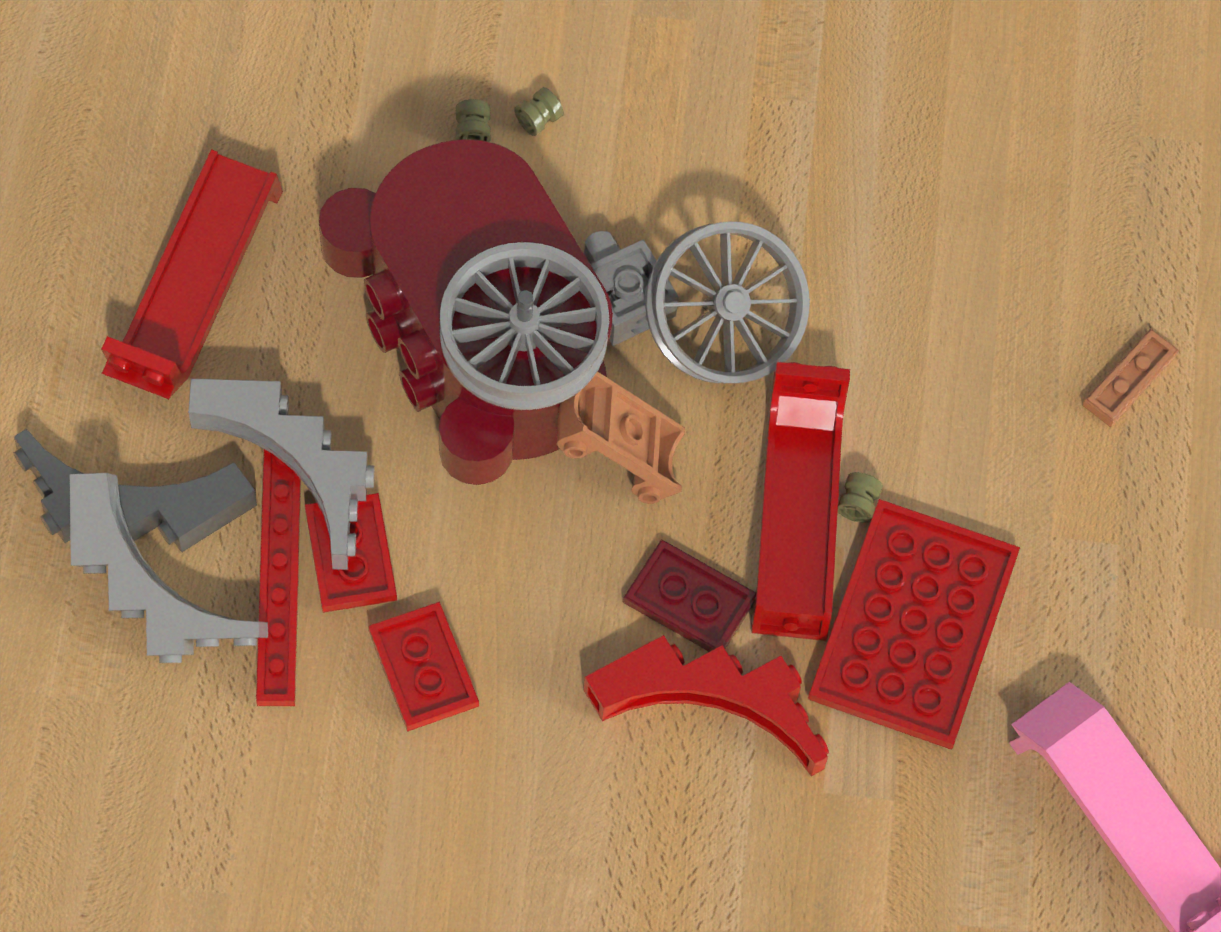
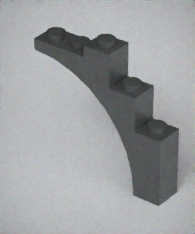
M25 429L14 436L17 451L13 452L21 468L24 471L30 469L36 477L33 482L43 497L41 503L44 514L40 518L51 535L58 533L63 542L67 543L70 541V474L84 473L67 466L45 450L33 435ZM235 463L208 476L180 484L154 487L118 484L120 505L133 541L158 527L165 541L169 545L174 542L181 552L257 506L254 488Z

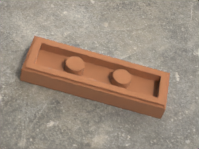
M1150 328L1090 393L1082 406L1109 427H1112L1171 363L1179 350Z

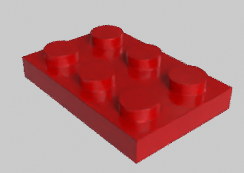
M379 493L366 495V501H358L357 522H350V534H356V555L348 556V570L332 569L331 541L324 515L317 503L306 504L305 513L322 612L397 601Z
M440 601L368 626V632L407 732L479 707L478 697Z

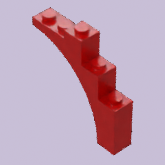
M663 635L584 677L583 691L602 721L629 710L657 704H693L717 708L745 718L771 733L797 757L811 777L825 769L828 759L827 754H829L828 747L822 736L818 733L814 735L808 726L809 719L803 706L799 702L794 704L798 700L802 680L796 668L792 664L787 665L782 656L742 676L743 669L739 660L734 654L728 655L722 645L683 666L685 661L681 651L675 644L670 645Z

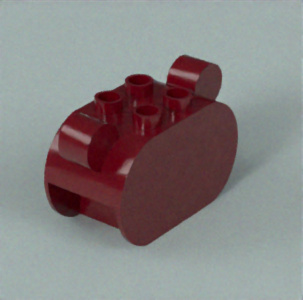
M467 139L451 140L430 145L404 158L385 176L376 193L366 188H348L338 191L328 198L321 208L319 216L320 246L324 260L334 272L346 277H367L364 279V287L374 310L366 313L369 330L383 353L397 347L401 352L408 368L400 371L399 377L406 396L414 409L419 412L432 406L440 420L439 455L442 466L450 476L466 484H486L495 481L505 474L512 460L536 458L559 450L560 448L557 446V419L560 403L541 409L516 410L496 406L478 398L460 384L452 374L445 361L440 341L441 302L444 292L455 273L477 254L499 245L517 242L539 243L560 249L578 259L593 273L600 283L608 303L609 340L613 317L610 298L528 163L515 152L495 143ZM515 267L520 292L527 290L533 294L542 269ZM509 268L485 276L513 306L516 304ZM549 271L536 304L537 308L571 282ZM476 283L461 298L502 311ZM578 291L550 314L591 308L581 291ZM455 311L452 320V331L495 323ZM596 321L555 327L562 331L595 340ZM499 337L458 343L457 346L465 359L469 361ZM546 340L574 369L588 354L587 352ZM508 345L477 370L483 375L499 381L512 347ZM538 347L533 349L540 385L565 376ZM518 351L506 384L534 386L527 351ZM603 361L597 372L607 377Z

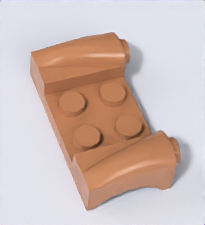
M599 372L595 374L593 379L580 392L560 403L557 419V446L564 451L567 457L574 459L583 458L595 451L608 457L634 474L631 491L643 503L654 504L661 499L682 492V485L676 481L673 475L672 461L675 450L685 435V427Z

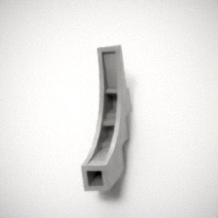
M191 379L188 412L191 428L219 431L248 440L273 453L294 470L312 492L324 515L331 541L332 569L348 570V556L356 555V534H350V522H357L358 501H366L367 488H374L375 466L368 465L367 452L331 451L332 435L331 430H325L324 416L288 415L289 396L282 395L281 381Z
M109 473L70 474L71 566L83 567V574L106 573V566H108L109 611H121V618H144V611H146L147 656H159V663H182V655H194V640H196V647H218L219 639H233L234 646L257 645V638H268V622L242 621L211 613L184 599L158 577L143 559L129 533L120 505L117 475Z

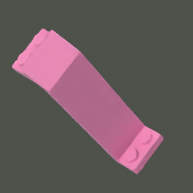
M1068 682L1011 724L1018 733V736L1009 742L1016 754L1019 755L1032 749L1044 757L1169 932L1221 931V868L1104 706Z

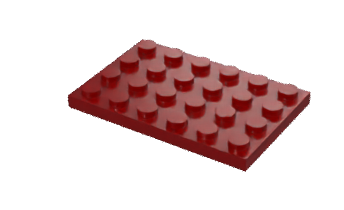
M879 499L812 684L808 700L952 750L1020 547Z

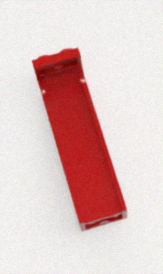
M211 149L123 341L121 342L107 336L101 348L107 359L101 374L168 400L189 378L268 202L271 201L278 204L283 193L276 173L262 171L218 154V151Z
M798 362L776 363L768 421L757 590L751 633L827 640L833 605L842 427L850 382V369L835 366L805 365Z

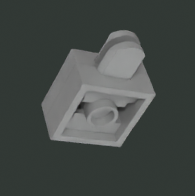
M594 232L585 241L584 255L610 298L613 317L609 341L612 346H615L649 330L645 297L648 280L657 260L644 239L621 249L610 232ZM668 280L664 303H678L679 296ZM665 307L667 321L676 317L677 307Z

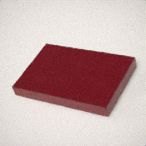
M661 539L623 597V603L710 652L722 645L726 649L754 605L756 592Z

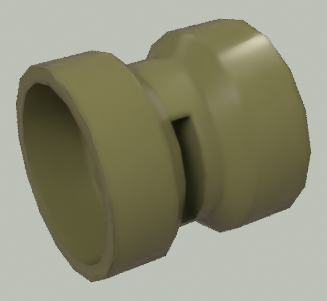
M545 87L533 94V100L529 102L523 101L514 108L519 123L532 136H536L543 131L548 121L555 122L564 115L562 105L557 97Z
M468 99L459 102L456 105V120L459 122V125L456 127V140L467 139L490 142L491 128L487 124L490 120V105L478 99Z
M860 472L850 473L844 486L846 494L841 496L838 503V513L851 521L868 523L872 520L875 511L874 500L879 499L883 485L877 478Z

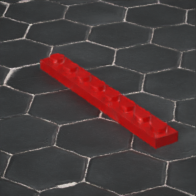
M265 449L259 622H268V638H258L257 706H295L301 479L294 470Z

